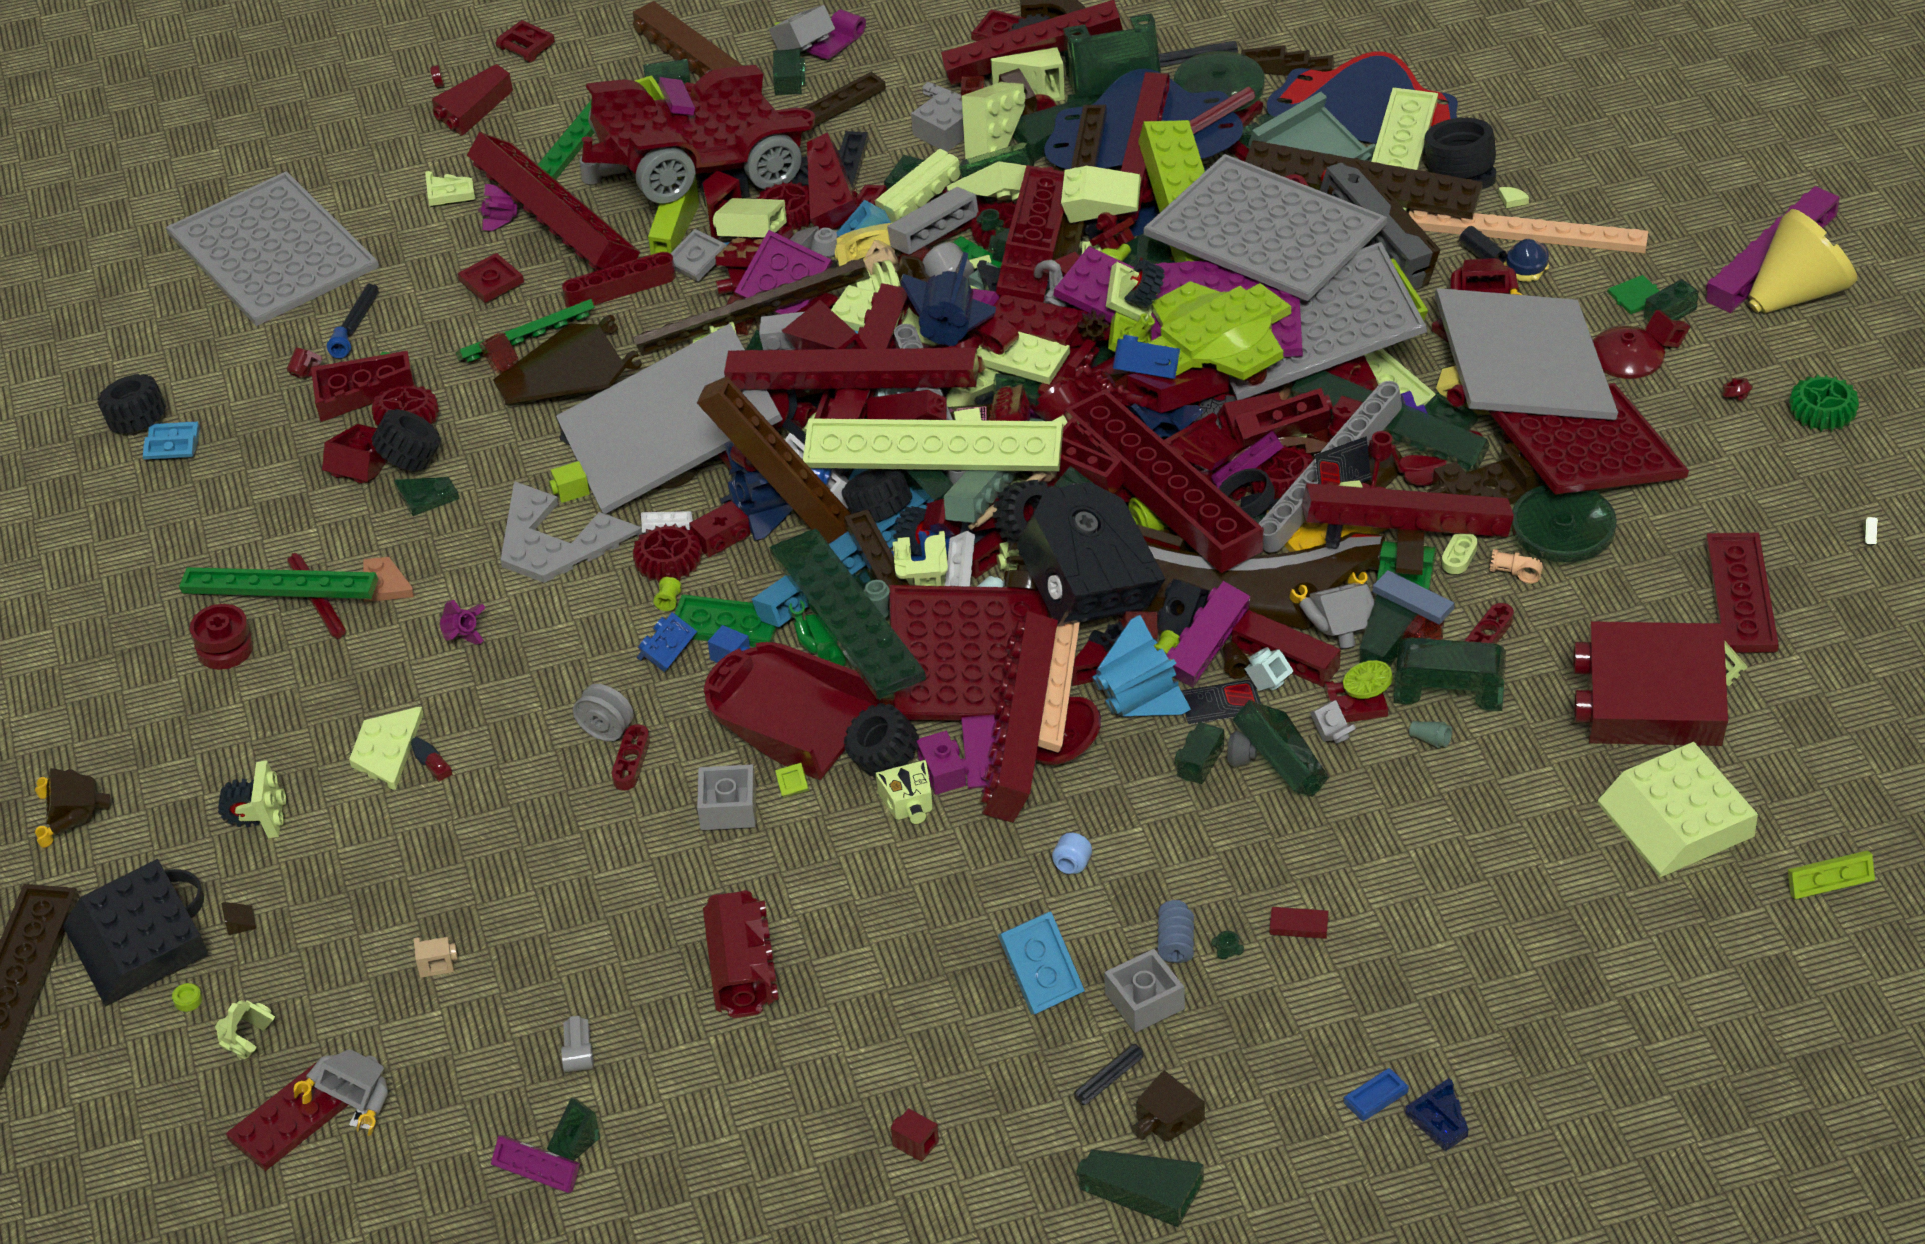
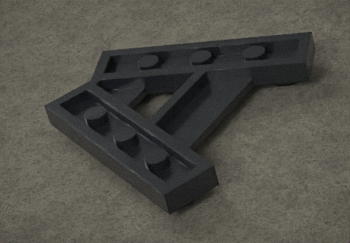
M845 131L841 148L838 150L852 190L855 189L869 140L868 132ZM807 156L802 157L799 171L791 180L793 184L801 182L802 186H809Z

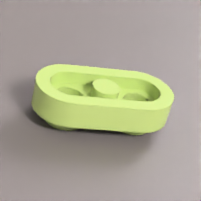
M1456 533L1453 535L1442 555V568L1444 571L1450 574L1465 572L1477 551V538L1473 534Z

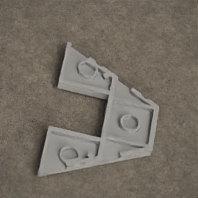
M515 481L502 548L501 565L503 568L545 583L554 579L558 574L572 570L573 565L583 560L589 562L603 555L607 550L620 547V542L634 535L639 537L642 534V528L598 512L572 543L541 533L535 529L558 505L557 496Z

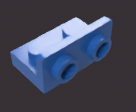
M672 612L667 619L661 617L653 628L656 633L652 638L647 635L640 643L638 648L641 652L637 658L641 661L646 657L665 672L697 631Z

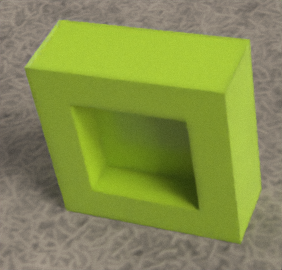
M802 763L775 770L783 798L810 791Z

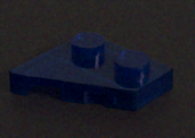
M1450 1078L1407 1105L1405 1113L1445 1152L1468 1137L1469 1130L1466 1120L1461 1114L1462 1108L1459 1099H1456L1453 1090L1454 1084Z

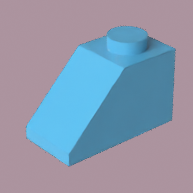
M864 200L836 233L838 236L860 228L891 222L885 210Z

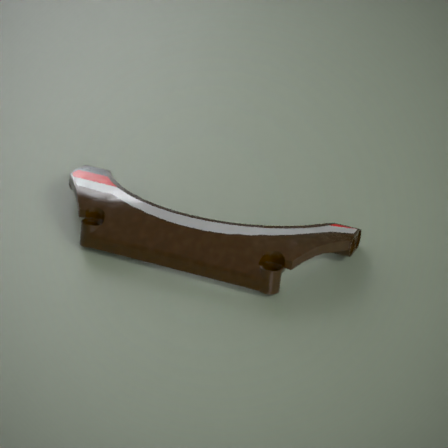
M1352 532L1341 537L1340 545L1336 549L1333 547L1329 549L1325 544L1288 553L1255 555L1223 573H1220L1199 553L1172 549L1146 542L1156 560L1155 562H1157L1165 577V581L1147 610L1159 612L1164 606L1166 600L1165 591L1169 583H1172L1173 578L1208 589L1210 592L1214 587L1218 588L1225 581L1250 596L1248 610L1287 626L1308 629L1313 627L1314 624L1301 609L1300 603H1294L1290 600L1289 594L1291 589H1294L1297 595H1302L1298 588L1300 585H1305L1308 590L1306 597H1310L1311 593L1340 586L1353 572L1356 575L1367 569L1379 570L1380 554L1383 542L1385 541V535ZM1180 602L1177 606L1178 614L1184 612L1183 602Z

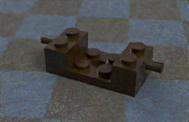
M1512 442L1502 446L1501 461L1466 473L1457 461L1435 468L1433 488L1428 489L1427 492L1508 498L1511 505L1548 492V485Z

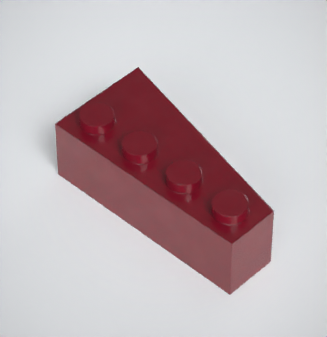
M827 132L807 141L810 220L814 227H819V230L822 228L834 229L843 225L859 207L838 149Z
M408 350L311 367L315 404L320 423L372 404L374 397L379 396L381 391L386 392L387 388H395L396 385L399 387L405 384L407 386L414 385Z

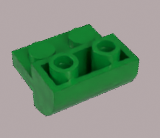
M1384 541L1380 554L1377 581L1388 570L1430 590L1437 548L1424 546L1422 575L1396 573L1397 542Z

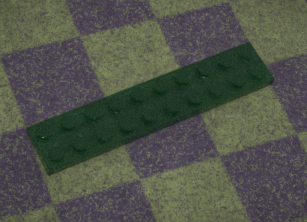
M817 529L806 531L803 534L783 540L769 547L771 556L877 699L926 680L924 669Z

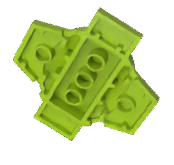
M1190 281L1152 301V311L1161 325V336L1152 340L1149 344L1180 349L1176 376L1192 367L1202 368L1203 363H1212L1217 365L1218 371L1245 380L1283 359V350L1271 330L1273 323L1291 314V305L1261 283L1248 290L1238 286L1229 292H1219Z

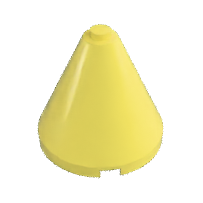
M1791 209L1782 216L1749 294L1751 301L1748 303L1757 313L1760 311L1764 314L1847 290L1858 279L1852 263L1839 245L1833 246L1824 236L1827 232L1810 217L1796 209Z

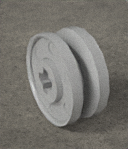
M603 684L588 686L573 707V715L578 725L588 734L603 741L619 739L634 717L633 708L628 700L620 692Z

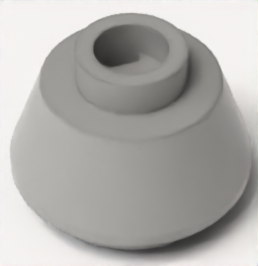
M822 228L815 233L811 243V250L827 258H832L835 256L836 238L839 236L832 229Z

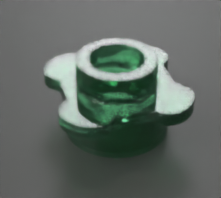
M986 209L977 217V222L982 225L981 228L984 231L994 230L1004 225V221L999 218V212L995 209Z
M1223 931L1211 941V945L1216 947L1218 951L1217 957L1224 960L1235 954L1241 955L1244 952V946L1239 944V937L1235 932Z

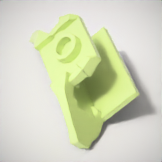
M241 1000L237 1003H232L228 1010V1016L220 1019L215 1026L219 1045L224 1050H231L239 1058H248L255 1051L256 1046L236 1034L237 1024L241 1019H244L264 1031L274 1020L275 1016L270 1014L272 1011L261 1003H256L255 1005L248 1000L246 1002Z

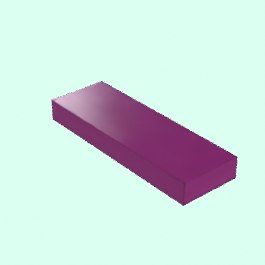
M660 77L658 85L671 113L694 115L695 107L683 81Z
M1271 431L1214 473L1211 477L1215 485L1219 489L1221 484L1232 474L1244 469L1258 467L1281 450L1283 445L1276 434Z

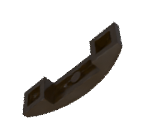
M1397 529L1396 573L1422 575L1424 530Z

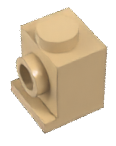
M886 246L863 258L870 275H873V263L890 260L895 270L898 267L896 265L898 259L892 250L888 251Z
M448 937L421 942L419 938H414L415 958L420 978L454 972L453 960H458L455 943L449 944Z

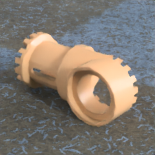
M1493 549L1490 571L1511 572L1512 575L1518 576L1521 581L1528 584H1533L1540 580L1543 569L1540 560L1520 556V553H1502ZM1524 568H1532L1536 573L1530 574L1525 572Z

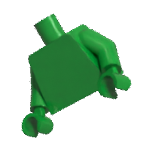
M855 592L853 601L858 608V613H855V609L805 615L806 620H803L802 616L805 610L804 602L799 601L801 608L799 612L794 611L790 603L788 611L790 616L796 620L794 626L799 644L817 657L843 666L847 658L855 656L856 648L862 645L868 635V612L865 611V608L869 605L867 600L862 603L857 602V593Z

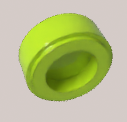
M185 983L173 991L172 999L176 1009L188 1012L199 1007L202 1002V995L197 985Z

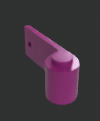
M842 9L838 10L831 17L835 30L828 33V38L814 42L811 47L807 48V52L819 56V59L825 58L829 60L861 37L866 27V19Z
M994 714L962 717L965 760L969 770L967 774L968 789L984 788V786H987L988 781L981 779H984L987 765L991 764V758H988V751L991 743L995 741V737L991 736L992 728L996 721L994 720Z

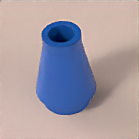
M336 327L327 343L328 352L335 358H343L351 350L348 332L344 327Z

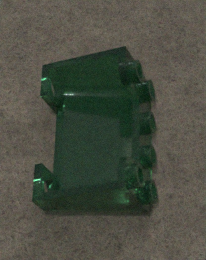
M1152 13L1130 17L1133 29L1090 36L1085 24L1063 28L1066 76L1076 95L1081 98H1087L1091 95L1104 94L1118 78L1133 70L1151 69L1161 73L1156 25ZM1141 21L1148 22L1147 24H1139ZM1075 32L1082 33L1081 35H1072Z
M1426 638L1403 639L1398 648L1394 703L1414 704L1421 698L1422 687L1476 691V704L1480 708L1488 711H1502L1506 650L1501 645L1494 643Z

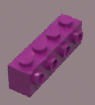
M1225 581L1218 588L1214 587L1207 598L1208 603L1204 608L1200 607L1197 610L1192 626L1190 628L1186 627L1182 631L1177 647H1171L1166 654L1168 659H1174L1177 663L1173 665L1176 673L1174 677L1192 688L1231 635L1234 626L1249 609L1250 596Z

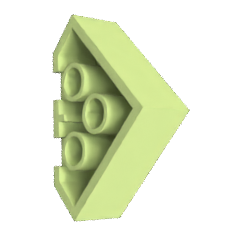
M999 82L962 95L966 164L990 166L998 161H1002L1025 107L1024 84Z

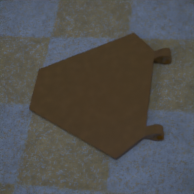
M607 315L599 324H568L494 378L493 382L504 402L511 404L610 388L626 368L638 369L642 366V362L640 360L632 362L633 358L639 356L638 352L634 350L627 353L621 360L604 332L614 333L618 330L617 324L608 326L611 321H615V317Z

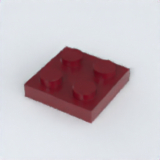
M498 253L457 273L459 281L484 303L524 283L523 275Z

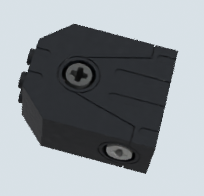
M1091 482L1073 483L1069 486L1060 488L1054 486L1046 489L1016 545L1047 608H1049L1048 610L1052 618L1058 620L1057 626L1147 610L1165 581V577L1159 565L1155 562L1156 560L1124 499Z

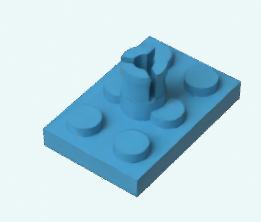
M1051 911L998 934L1031 1015L1085 991Z

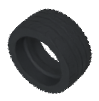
M1467 117L1453 118L1433 125L1425 133V157L1428 169L1432 173L1469 178L1483 174L1492 168L1495 163V136L1492 126L1486 121Z

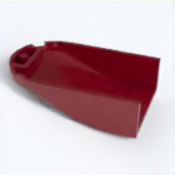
M775 642L756 643V647L741 651V648H738L727 654L712 668L704 685L707 707L711 715L719 723L766 756L786 767L802 763L805 775L817 780L823 778L845 750L844 737L848 735L846 730L847 727L852 725L851 721L853 718H857L862 710H868L869 706L874 705L877 707L878 703H880L871 676Z

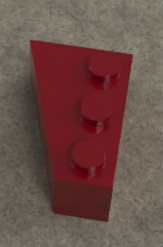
M1072 417L1063 427L1060 469L1057 471V476L1079 484L1091 482L1114 494L1125 482L1121 460L1102 443L1099 444L1093 439L1092 434L1088 430L1084 431Z

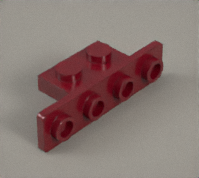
M1087 339L1082 346L1071 347L1070 354L1050 385L1042 383L1038 388V393L1042 395L1053 387L1058 377L1066 378L1070 376L1075 378L1077 370L1082 372L1086 364H1089L1091 367L1100 351L1095 346L1096 342Z

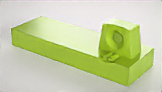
M1867 850L1788 869L1790 895L1794 899H1799L1874 881L1873 855Z

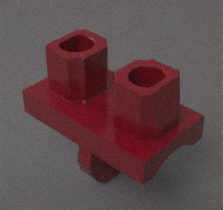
M1103 212L1098 216L1096 227L1104 232L1089 241L1092 246L1099 244L1102 250L1105 248L1117 249L1119 245L1114 235L1120 245L1134 239L1129 226L1134 224V221L1130 217L1116 225V215Z

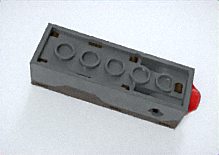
M1358 158L1327 167L1321 175V192L1387 217V224L1363 248L1382 242L1390 259H1395L1414 289L1429 285L1440 253L1436 243L1430 239L1409 213L1403 209Z

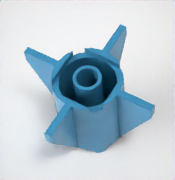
M1141 615L1132 618L1125 626L1096 669V675L1092 676L1093 682L1099 691L1103 689L1108 699L1105 700V704L1111 714L1116 713L1120 716L1182 715L1191 710L1178 686L1179 682L1172 680V677L1176 676L1173 665L1177 663L1174 659H1168L1163 649L1156 650L1153 645L1158 642L1151 636Z

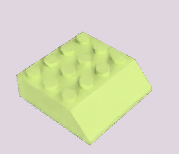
M1695 742L1623 771L1598 799V805L1659 877L1755 837L1757 812Z

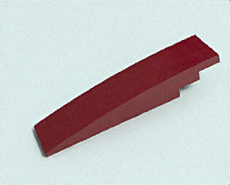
M1026 166L1006 241L1005 253L996 287L997 295H1011L1044 302L1049 282V270H1044L1041 278L1034 276V270L1038 263L1044 260H1054L1065 213L1061 204L1064 171Z

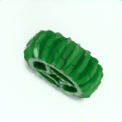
M1816 374L1814 378L1807 376L1805 380H1799L1798 384L1792 389L1789 404L1791 414L1795 416V421H1801L1802 426L1809 425L1811 430L1818 428L1821 432L1823 429H1828L1832 432L1834 428L1842 430L1843 426H1849L1850 422L1855 419L1859 408L1857 391L1853 390V385H1847L1846 380L1839 381L1837 376L1830 378L1827 374L1825 377H1820Z

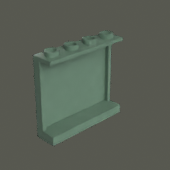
M1322 92L1315 94L1252 130L1248 144L1251 146L1253 140L1348 158H1358L1359 160L1370 162L1376 147L1373 143L1365 148L1324 107L1327 97Z

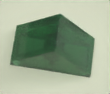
M571 1097L547 1150L575 1161L600 1139L596 1113L575 1097Z

